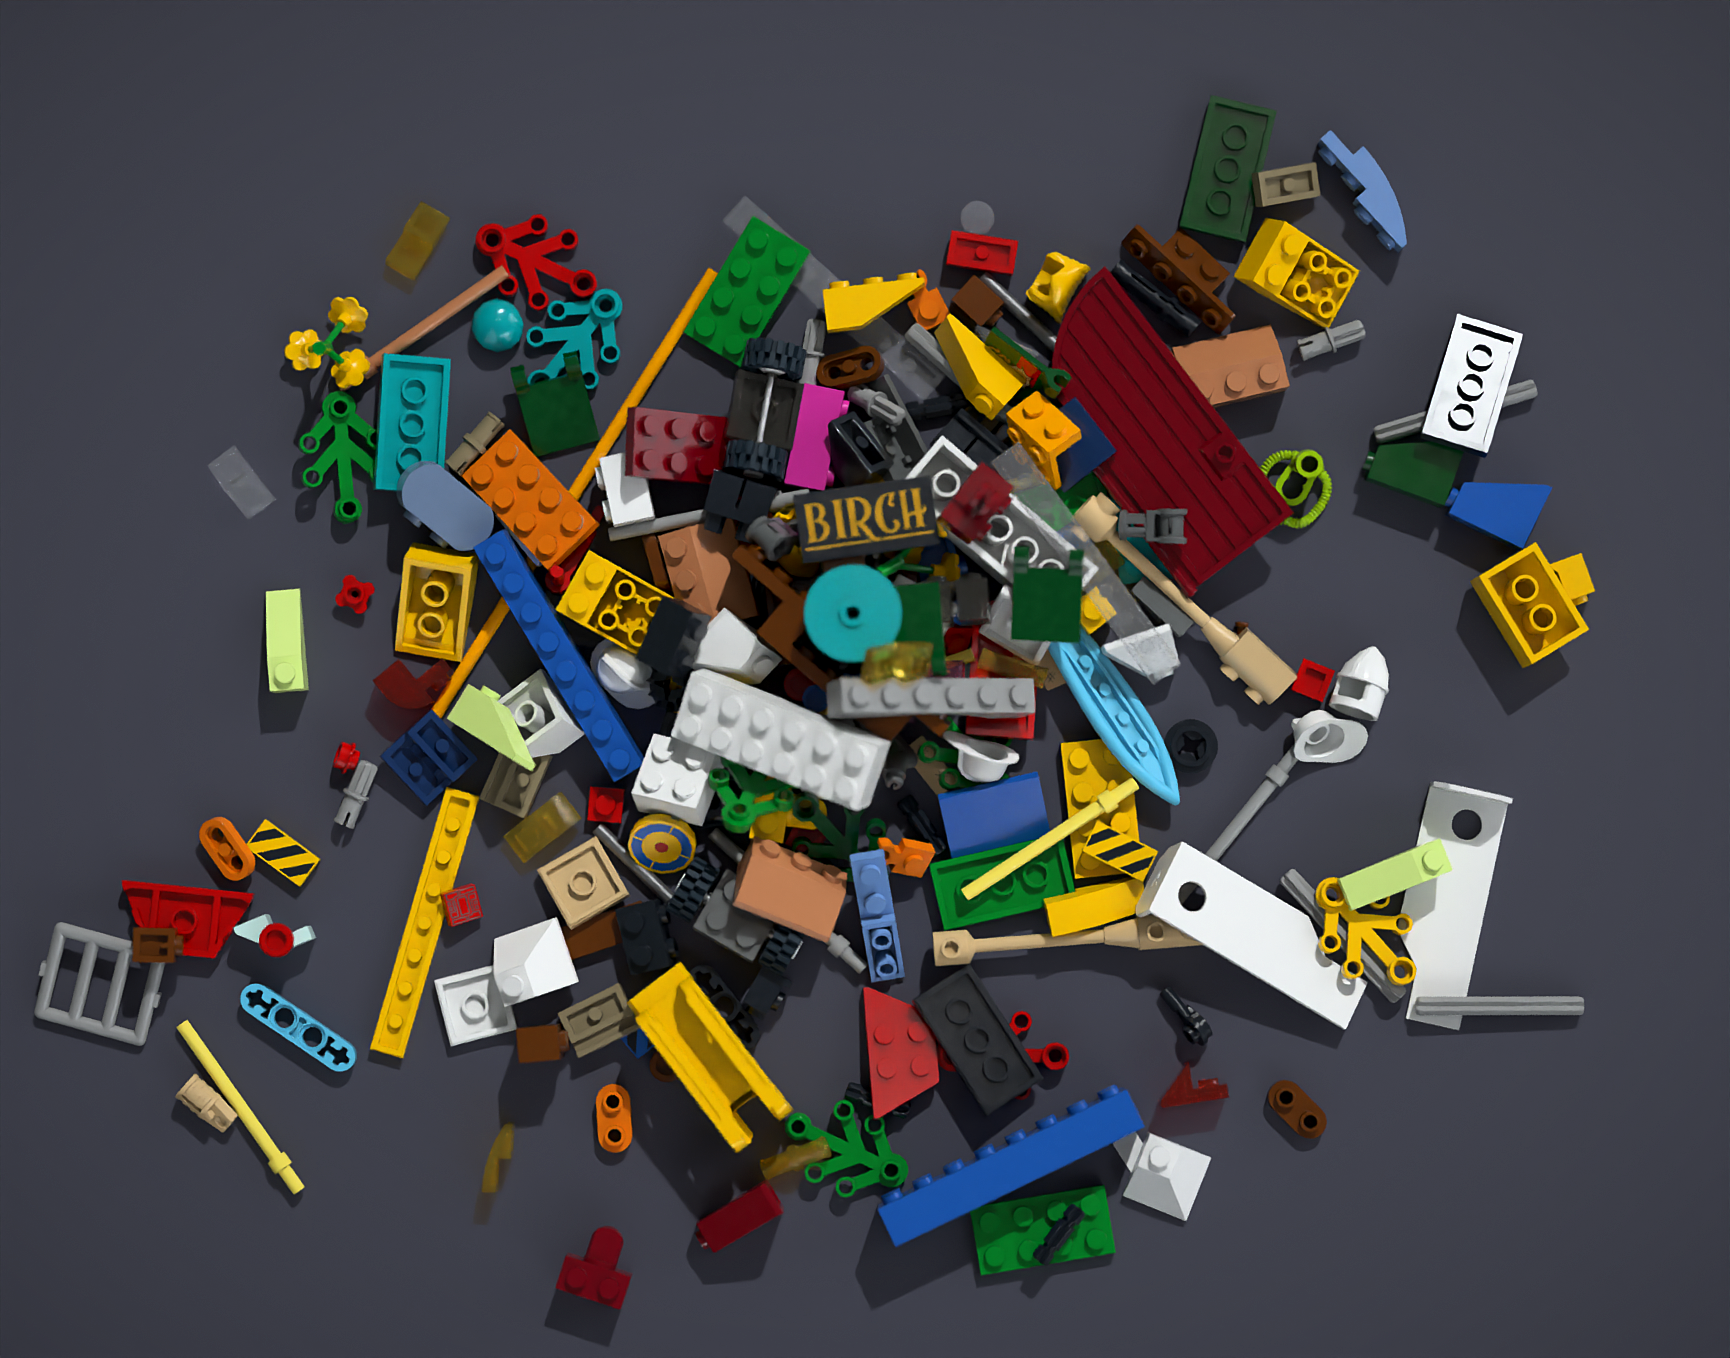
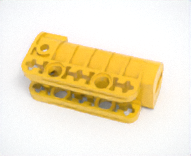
M679 962L626 1004L635 1014L636 1021L729 1144L738 1153L749 1145L753 1138V1132L737 1113V1110L742 1105L758 1095L778 1120L783 1119L792 1112L793 1108L774 1083L766 1076L757 1064V1061L725 1022L726 1020L718 1013L709 1001L710 999L702 992L684 965Z

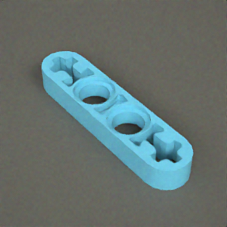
M251 984L242 991L240 1002L246 1012L332 1070L345 1071L355 1064L357 1051L350 1042L263 984ZM261 990L263 992L261 998L268 1004H272L273 998L278 1001V1004L270 1010L268 1018L263 1016V1013L268 1009L262 1005H256L254 1008L250 1006L252 1001L248 997L250 992L257 993ZM287 1008L293 1012L294 1021L290 1027L283 1028L276 1023L275 1015L279 1009ZM310 1027L318 1028L322 1033V1041L316 1047L308 1046L303 1039L304 1032ZM329 1037L335 1039L330 1046L336 1050H341L343 1047L348 1049L346 1056L350 1059L348 1063L341 1062L337 1065L334 1062L336 1056L328 1050L325 1052V1056L319 1054V1051L327 1045Z

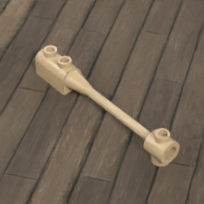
M1100 492L1097 496L1092 495L1071 517L1070 520L1075 524L1071 531L1084 543L1089 539H1092L1095 543L1108 540L1196 622L1220 656L1219 659L1223 662L1220 670L1233 682L1240 677L1248 685L1244 692L1255 703L1259 705L1264 700L1270 705L1296 680V673L1247 627L1237 636L1218 620L1209 617L1190 598L1187 599L1183 592L1127 539L1126 541L1120 540L1119 532L1116 530L1118 523L1116 515L1121 510L1107 496Z
M1146 915L1141 918L1135 916L1134 919L1106 926L1103 929L1076 931L1052 937L1051 933L974 939L967 930L933 932L935 966L969 964L974 954L980 952L1105 943L1106 945L1138 948V950L1203 945L1155 915Z

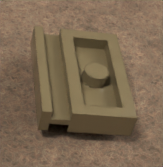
M499 752L479 799L526 819L553 756L533 757L535 767L530 771Z
M618 983L557 1013L565 1031H568V1037L577 1052L578 1058H582L641 1029L635 1019V1014L626 1004L628 999L621 984Z

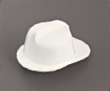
M608 639L603 640L592 652L590 662L591 670L601 686L626 707L641 709L654 704L653 697L648 695L650 684L646 681L651 676V667L635 659L637 655Z
M1324 710L1311 711L1302 718L1293 719L1291 722L1295 739L1294 755L1303 762L1336 763L1346 761L1361 752L1368 738L1366 728L1360 722L1336 719Z
M945 731L943 733L944 738L958 748L957 766L961 774L973 782L989 783L1000 780L1008 764L1017 763L1019 760V755L1005 745L979 740L954 731Z

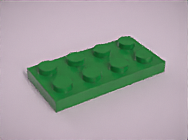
M752 216L683 332L739 367H742L746 341L750 338L756 339L761 337L812 251L755 216Z
M1037 839L929 864L944 930L1044 908L1043 899L1075 892L1063 839L969 901L961 891L962 888Z
M1105 1185L989 1203L971 1210L981 1275L1043 1265L1033 1257V1252L1039 1244L1043 1245L1045 1242L1043 1239L1058 1219H1063L1065 1216L1063 1213L1070 1204H1075L1083 1210L1085 1217L1079 1225L1075 1224L1073 1227L1075 1230L1060 1250H1056L1053 1253L1055 1256L1049 1264L1116 1253Z

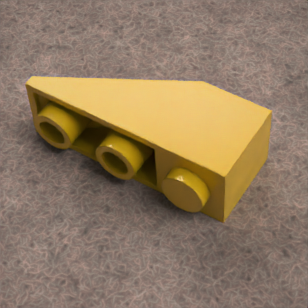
M904 273L896 275V281L883 282V277H871L863 279V285L850 286L849 281L829 283V289H822L828 333L863 329L925 286L924 277L917 278V273Z

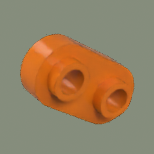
M214 817L202 824L199 831L200 841L222 874L233 881L249 876L255 869V857L233 824L224 817ZM218 828L224 834L223 838L218 834ZM238 856L241 858L243 866L238 863Z
M608 1084L598 1092L596 1097L598 1140L605 1150L617 1153L625 1150L632 1141L631 1098L627 1089L622 1085ZM610 1095H616L619 1098V1105L615 1108H611L607 1104V1098ZM617 1129L621 1132L620 1141L613 1142L609 1139L610 1130Z

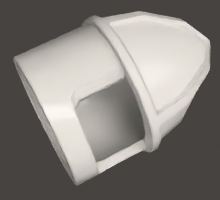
M1371 646L1358 652L1337 673V680L1329 706L1355 718L1376 721L1385 695L1389 691V673L1385 658L1375 646Z

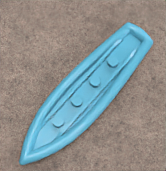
M1082 626L1080 630V643L1051 642L1048 647L1051 657L1079 706L1107 748L1121 765L1142 785L1172 805H1178L1180 803L1177 778L1164 740L1147 710L1110 659L1103 655L1099 645L1091 635L1086 633Z

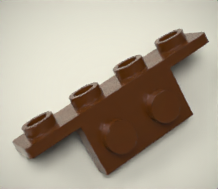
M1136 224L1121 242L1122 246L1217 334H1221L1236 317L1235 313L1213 294L1230 273L1182 228L1163 246L1139 224Z

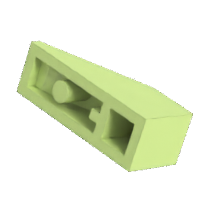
M300 589L267 591L266 634L270 692L282 693L309 690Z
M468 684L447 719L532 771L535 767L533 759L510 709L498 702L501 695L486 686L478 690Z
M1439 838L1341 877L1337 881L1347 906L1352 911L1426 882L1453 869Z

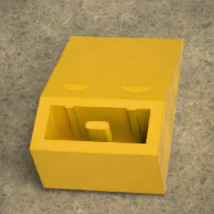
M1265 218L1233 277L1259 294L1325 329V327H1330L1360 271L1286 221Z
M589 550L555 610L637 655L662 596L674 597Z

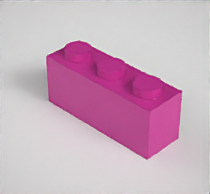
M804 383L784 481L785 486L809 489V491L813 492L823 491L826 489V486L833 487L835 473L833 466H830L832 458L828 424L831 420L848 414L850 401L844 400L845 391Z

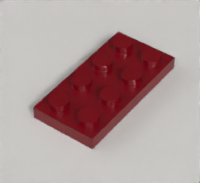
M629 407L627 408L625 476L710 485L715 468L723 470L728 441H745L746 419Z

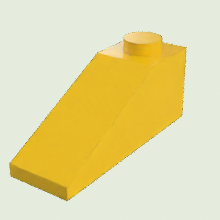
M950 313L934 334L966 399L980 413L992 421L1025 384L1026 380Z

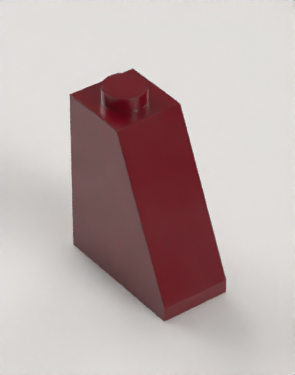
M765 1179L697 1221L696 1225L699 1230L694 1233L704 1250L710 1247L713 1253L782 1214L784 1206L769 1181Z

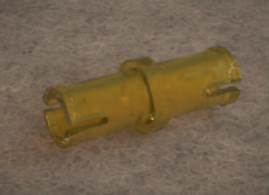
M985 647L977 667L978 669L987 670L1006 678H1033L1034 686L1043 689L1049 671L1047 667L1044 668L1020 660L1021 656L1014 654L1013 657L988 650Z
M822 1136L798 1147L795 1144L788 1146L787 1151L766 1159L763 1158L760 1160V1167L764 1177L770 1180L791 1170L795 1172L804 1170V1166L831 1157L830 1147L825 1137Z

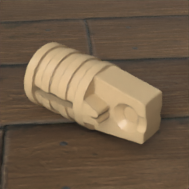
M196 1073L175 1096L185 1106H188L193 1113L195 1112L200 1119L205 1120L221 1132L227 1130L238 1116L222 1099L221 1095L216 1093L211 1086L209 1087L204 1080H201Z

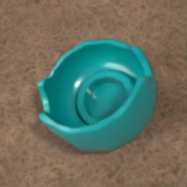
M492 299L483 302L474 311L471 328L475 339L485 349L501 352L511 349L520 340L524 325L520 313L513 304L501 299Z

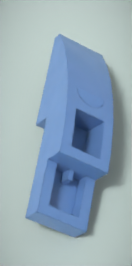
M1330 130L1319 140L1317 145L1321 149L1318 153L1330 166L1335 164L1344 173L1341 178L1351 190L1355 191L1358 189L1361 192L1353 202L1357 207L1354 209L1357 217L1364 224L1368 225L1371 223L1379 232L1377 238L1388 250L1394 248L1397 252L1401 251L1407 244L1405 226L1399 204L1385 174L1364 146L1353 155Z
M884 850L851 854L850 861L871 982L905 977Z

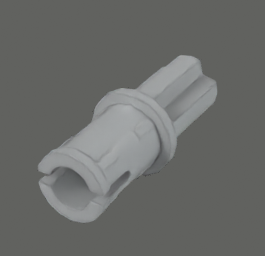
M809 319L807 321L803 349L807 353L801 380H796V385L804 386V383L817 386L816 370L821 359L825 357L822 350L827 323L822 320Z
M1355 320L1333 329L1325 327L1324 332L1297 340L1300 354H1302L1303 361H1306L1309 358L1329 351L1336 353V348L1362 340L1366 335L1361 321Z
M864 384L850 387L848 391V400L865 409L870 417H880L890 424L898 426L906 416L905 410L890 402L887 395L883 392H875Z
M365 760L358 762L348 788L343 789V792L346 794L334 818L335 822L343 825L347 813L350 812L345 824L346 827L354 829L364 801L368 802L369 800L367 794L378 770L376 765Z

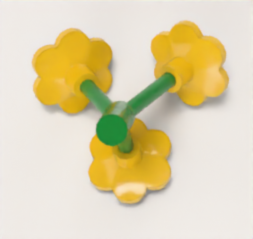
M336 297L331 301V309L328 312V317L335 323V327L326 340H318V335L314 330H305L303 333L294 331L289 335V344L284 348V355L287 359L292 360L294 369L302 371L306 368H318L321 364V356L327 354L335 361V365L331 369L332 377L336 379V384L340 388L345 389L350 385L358 386L362 383L364 374L370 368V362L365 359V353L360 349H354L351 352L344 351L339 355L333 350L332 343L341 331L344 333H350L351 331L362 332L366 327L365 321L368 318V312L365 308L359 306L358 301L353 297H346L345 299Z
M937 522L939 536L946 538L947 533L944 531L943 526ZM924 547L883 552L884 556L890 560L874 568V570L885 577L898 570L927 573L930 577L938 579L940 592L953 593L961 572L958 566L959 556L948 552L943 554L939 565H917L921 560V552Z

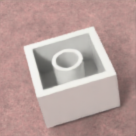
M626 452L599 458L601 466L595 468L598 486L601 491L606 490L608 500L602 501L606 521L608 524L613 523L615 527L656 519L648 479L625 476Z
M653 734L632 790V796L638 811L649 814L671 815V819L678 821L681 819L686 823L702 826L715 792L708 785L709 773L715 768H724L720 762L721 757L682 740Z

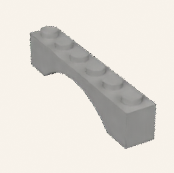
M839 678L826 684L828 718H869L929 714L967 715L983 718H1022L1035 713L1033 678Z

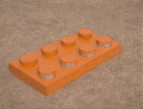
M511 429L461 475L549 571L553 565H560L600 526Z

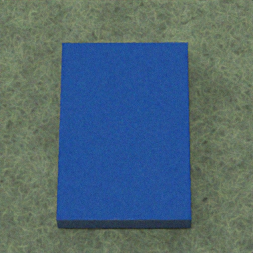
M1037 771L937 794L951 858L1038 839L1050 831Z

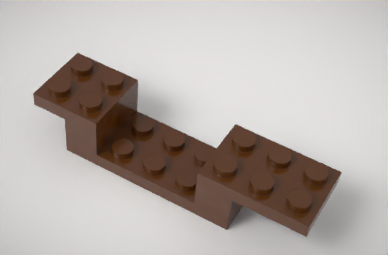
M746 544L740 545L731 556L783 600L756 633L827 693V683L846 677L831 664L827 668L817 660L820 654L809 644L804 642L799 645L796 642L807 629L804 609L809 590L805 588L800 592L791 583L795 580L794 577L781 566L776 569L766 562L768 558L765 556V552L757 545L751 544L749 547ZM913 715L855 719L874 735L891 741ZM915 715L939 737L942 736L951 724L947 719L949 715Z

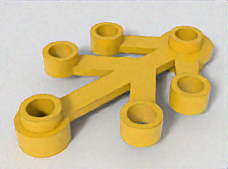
M1330 877L1321 881L1315 891L1318 905L1325 910L1324 934L1318 941L1320 950L1331 954L1340 948L1341 939L1337 935L1338 916L1340 914L1348 923L1346 961L1341 965V973L1345 978L1355 979L1363 973L1364 966L1361 962L1362 939L1387 967L1386 974L1391 983L1398 986L1410 983L1416 976V966L1413 961L1406 957L1397 958L1373 930H1392L1396 935H1404L1413 926L1410 916L1407 914H1398L1396 916L1359 914L1356 910L1350 911L1337 881L1339 878ZM1328 889L1336 892L1337 898L1335 901L1327 898L1326 892ZM1390 896L1385 897L1381 905L1372 902L1369 906L1376 910L1382 909L1389 904ZM1401 918L1406 922L1405 930L1397 928V919ZM1326 937H1331L1335 941L1333 949L1325 946L1324 941ZM1349 963H1354L1357 966L1358 970L1355 975L1348 972L1347 965ZM1396 966L1404 969L1405 975L1403 978H1398L1395 975L1394 969Z

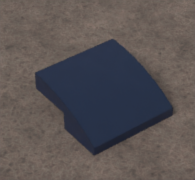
M1076 397L1059 409L1081 430L1082 435L1080 440L1056 457L1062 485L1060 488L1064 493L1117 452Z
M432 709L379 756L425 806L478 760Z

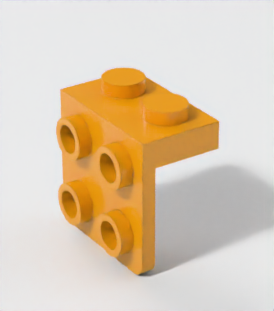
M1037 390L1006 413L1009 427L1007 433L1012 440L1013 448L1011 452L1017 462L1021 465L1027 464L1042 485L1048 483L1052 489L1057 490L1062 485L1056 457L1080 440L1082 435L1081 430Z

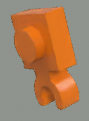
M920 269L917 271V275L919 278L924 277L925 286L912 294L915 299L907 302V306L915 322L929 331L941 325L950 312L937 287L929 292L927 291V277Z
M878 838L877 840L879 849L884 850L886 865H889L893 873L922 878L935 854L933 845L930 843L902 838L898 845H894L888 838Z

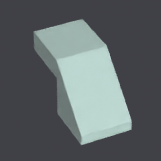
M264 914L233 929L237 935L259 943L261 931L273 922L269 914ZM305 926L293 932L295 938L293 948L316 938L311 926Z

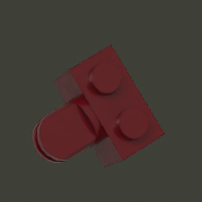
M981 462L936 520L967 545L974 539L981 542L992 528L988 521L993 514L997 512L1001 515L1012 502L1013 498L1009 494L1014 486Z
M613 1226L599 1227L593 1232L584 1257L568 1252L555 1288L621 1310L633 1273L617 1268L624 1244L620 1231Z

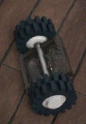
M750 338L746 341L742 362L743 370L739 369L735 374L724 433L725 438L733 439L730 442L728 441L723 465V470L754 481L761 480L762 482L770 481L773 483L783 481L788 452L793 449L804 384L791 382L801 380L807 353L803 347L795 346V344L790 342L784 343L783 340L774 341L771 338L766 340L763 338Z

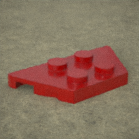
M122 880L123 890L127 894L132 908L131 912L138 927L178 928V935L184 936L183 955L216 958L234 931L233 928L237 926L252 903L255 893Z
M866 987L862 989L872 1116L873 1120H878L939 1083L937 1048L934 1035L915 1006Z

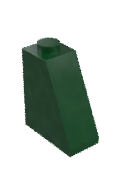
M1431 441L1379 445L1375 448L1374 453L1368 451L1362 466V470L1367 472L1364 481L1441 508L1446 503L1464 452Z

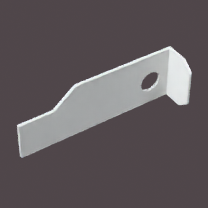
M1430 782L1416 846L1440 838L1453 870L1410 887L1405 891L1400 914L1410 916L1413 926L1408 933L1400 935L1416 966V976L1413 980L1406 1019L1456 1030L1460 1028L1462 1015H1418L1415 1011V1000L1417 997L1467 996L1508 804H1512V798L1448 783ZM1461 810H1472L1480 817L1481 830L1473 839H1460L1452 830V819ZM1399 918L1397 928L1405 930L1406 922Z
M1183 841L1169 847L1158 860L1136 905V915L1141 918L1149 914L1155 915L1343 1030L1347 1028L1368 983L1360 977L1355 979L1345 978L1341 973V966L1325 956L1324 952L1319 948V940L1309 916ZM1186 882H1193L1199 885L1204 892V904L1196 912L1184 909L1179 902V889Z

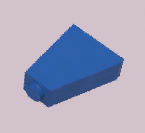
M1463 482L1459 485L1458 489L1455 487L1451 488L1445 506L1449 507L1445 516L1519 551L1523 549L1552 487L1540 484Z

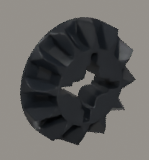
M651 667V676L646 680L650 684L648 695L653 697L656 702L655 706L663 708L666 712L679 711L694 669L691 668L684 679L667 676ZM672 678V682L677 683L682 688L673 689L670 692V688L666 687L663 681L671 680Z
M1195 719L1182 720L1169 729L1164 739V744L1172 760L1173 767L1178 771L1189 774L1201 772L1207 769L1216 758L1218 751L1216 735L1202 721ZM1183 733L1191 741L1203 738L1204 741L1196 747L1198 760L1190 752L1178 755L1177 752L1185 745Z

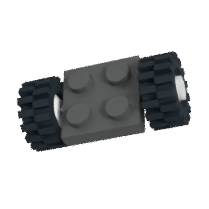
M696 857L677 885L666 910L690 923L701 904H705L692 929L752 963L763 942L771 939L758 963L782 976L791 959H794L806 934L781 924L773 933L775 930L773 928L774 921L734 906L736 873L729 869H726L714 892H709L720 870Z

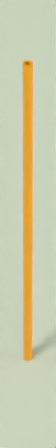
M710 268L706 270L568 490L577 501L593 478L595 468L600 466L599 458L606 457L627 423V408L638 406L684 333L683 331L718 274ZM527 556L525 560L534 572L537 566ZM503 597L497 603L433 705L432 710L440 719L509 612L510 608Z

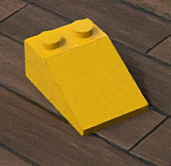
M412 543L404 557L395 651L457 662L462 661L477 580L479 557L476 553Z

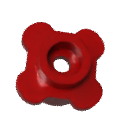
M353 575L345 576L341 593L335 597L337 605L353 608L357 614L366 612L369 598L375 592L373 584L370 582H360ZM354 591L358 592L356 598L352 597V592Z

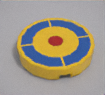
M651 814L639 819L634 824L628 841L630 856L635 862L649 871L661 874L675 873L686 868L694 858L697 845L695 833L691 827L681 819L679 822L671 819V815Z

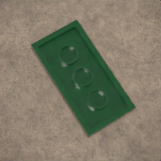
M1214 95L1210 96L1179 228L1241 243L1246 242L1255 205L1251 173L1263 171L1277 110Z

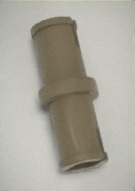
M488 412L470 434L466 433L462 437L464 441L445 461V464L461 477L479 454L483 455L487 451L485 447L501 428L505 426L504 423L500 422L501 420L494 414Z

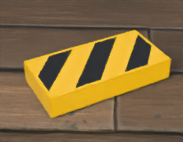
M267 819L262 822L247 843V846L254 854L299 887L303 885L321 860Z
M1098 820L1082 849V852L1141 882L1144 881L1158 853L1157 850Z

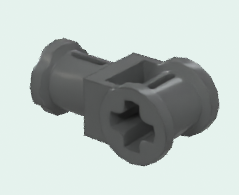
M1187 509L1147 510L1146 514L1128 513L1127 510H1121L1119 516V538L1122 541H1126L1128 537H1144L1146 541H1156V543L1186 544L1184 516L1187 515ZM1131 524H1144V527H1132Z
M762 516L756 519L746 532V540L762 548L765 551V556L770 561H776L784 555H789L794 545L800 548L796 519L785 523L779 517L769 519L766 516Z

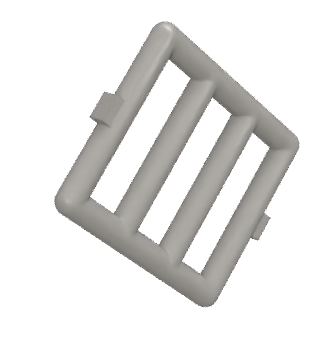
M59 922L54 927L47 960L41 963L39 976H42L34 1014L39 1019L142 1046L147 1039L154 1007L157 1008L160 1003L162 993L158 992L165 963L151 962L135 1030L116 1026L117 1014L131 957L133 956V942ZM66 938L86 943L69 1012L49 1007ZM99 947L118 952L102 1021L82 1016Z

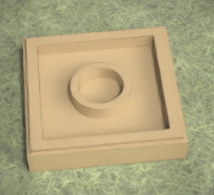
M596 836L537 870L571 930L630 897Z

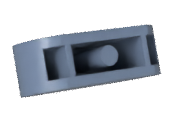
M420 461L409 466L400 476L396 491L399 504L406 509L403 516L418 528L422 523L432 530L429 537L443 549L449 544L456 550L468 551L488 539L494 524L491 507L440 465L433 461Z

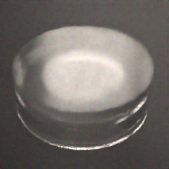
M973 201L967 204L961 213L960 221L962 228L967 233L987 234L994 224L992 208L982 201Z

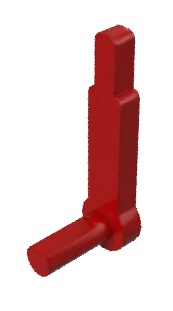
M598 505L593 510L591 516L599 524L605 514L603 507ZM596 530L560 565H553L545 577V585L548 591L556 595L566 592L571 577L597 536Z

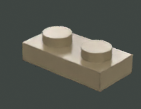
M1316 162L1251 173L1256 207L1320 196Z

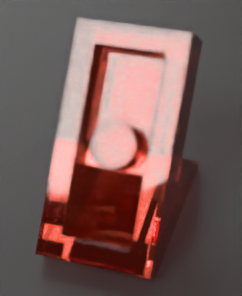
M1186 1061L1158 1099L1159 1107L1165 1108L1229 1098L1228 1086L1225 1082L1219 1083L1218 1077L1198 1080L1199 1087H1193L1189 1062Z

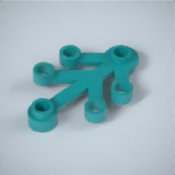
M600 289L588 301L564 303L563 301L555 300L551 302L548 306V314L556 322L564 321L569 315H589L581 325L548 329L534 326L528 330L526 339L534 348H540L548 342L567 341L544 370H535L529 375L528 383H536L541 378L548 380L557 377L565 367L563 354L579 350L583 377L586 374H593L595 376L594 384L590 386L585 385L586 389L594 390L597 388L600 379L594 367L591 334L601 323L604 346L600 350V356L607 364L617 363L621 357V351L616 345L614 320L622 312L623 304L620 296L611 289ZM604 300L612 303V308L608 312H603L599 308L600 303ZM556 305H561L565 309L564 314L560 317H555L552 314V309ZM535 331H540L543 334V339L539 343H534L530 339L531 334ZM607 348L616 349L617 355L614 359L605 358L604 352Z

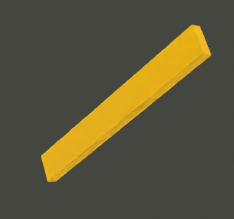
M446 787L370 1046L371 1050L404 1058L445 918L440 893L451 890L454 887L480 796Z

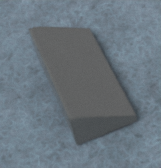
M1145 576L1128 593L1133 600L1162 626L1169 624L1172 635L1177 640L1194 623L1185 612Z

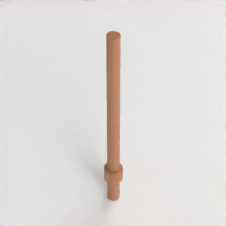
M501 265L371 357L366 355L365 359L370 362V368L364 374V378L368 380L378 373L377 368L381 366V355L383 353L399 354L508 278L509 274ZM350 385L349 387H347V388H345V389L340 388V390H341L342 392H344V391H346L347 389H349L350 387H352V385Z

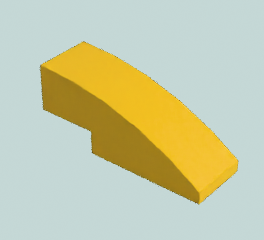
M1127 877L1077 888L1072 893L1043 899L1049 931L1052 937L1088 929L1135 914L1136 905L1144 891L1143 882L1133 877Z

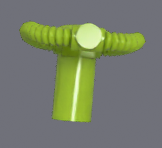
M1304 449L1300 452L1297 450L1292 452L1291 450H1288V452L1287 450H1284V452L1280 450L1269 456L1260 467L1267 476L1270 469L1281 460H1290L1289 465L1275 485V488L1289 506L1298 505L1307 498L1317 476L1320 478L1321 483H1323V490L1319 501L1310 510L1311 512H1308L1306 516L1299 519L1289 517L1283 521V524L1288 527L1303 528V526L1306 527L1316 520V517H1319L1321 511L1324 510L1323 508H1326L1327 501H1330L1329 498L1332 493L1331 478H1329L1330 475L1327 474V471H1324L1323 460L1317 452L1310 449ZM1294 470L1308 479L1302 485L1303 490L1301 494L1295 499H1289L1283 495L1282 486L1286 479L1290 478L1289 475Z

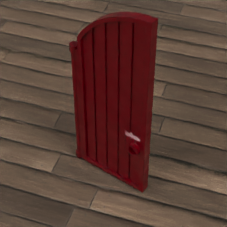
M1104 266L1080 290L1061 323L1053 352L1052 369H1062L1069 373L1072 378L1065 388L1055 382L1056 385L1062 388L1057 398L1064 406L1076 397L1117 450L1114 455L1092 472L1121 510H1127L1128 513L1146 514L1147 510L1187 509V515L1184 516L1186 544L1146 542L1182 588L1181 591L1188 599L1195 595L1199 585L1293 515L1294 512L1108 268ZM1133 524L1134 527H1144V524Z

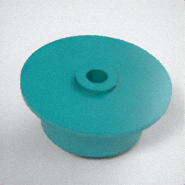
M861 565L837 567L821 576L809 591L804 609L805 625L812 641L825 654L846 662L865 661L885 651L895 639L902 617L901 602L890 581L876 570Z

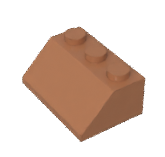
M1271 324L1172 348L1173 355L1214 408L1283 392L1290 387L1282 352Z
M726 519L722 534L705 530V523L658 536L676 599H680L711 616L709 623L724 607L743 621L760 616L749 572L731 556L741 545L740 540L735 539L737 528L734 519Z
M754 836L737 865L733 905L827 943L831 937L846 894L847 873L842 872L833 865H825L810 859L803 853H795L783 848L774 841L763 840Z

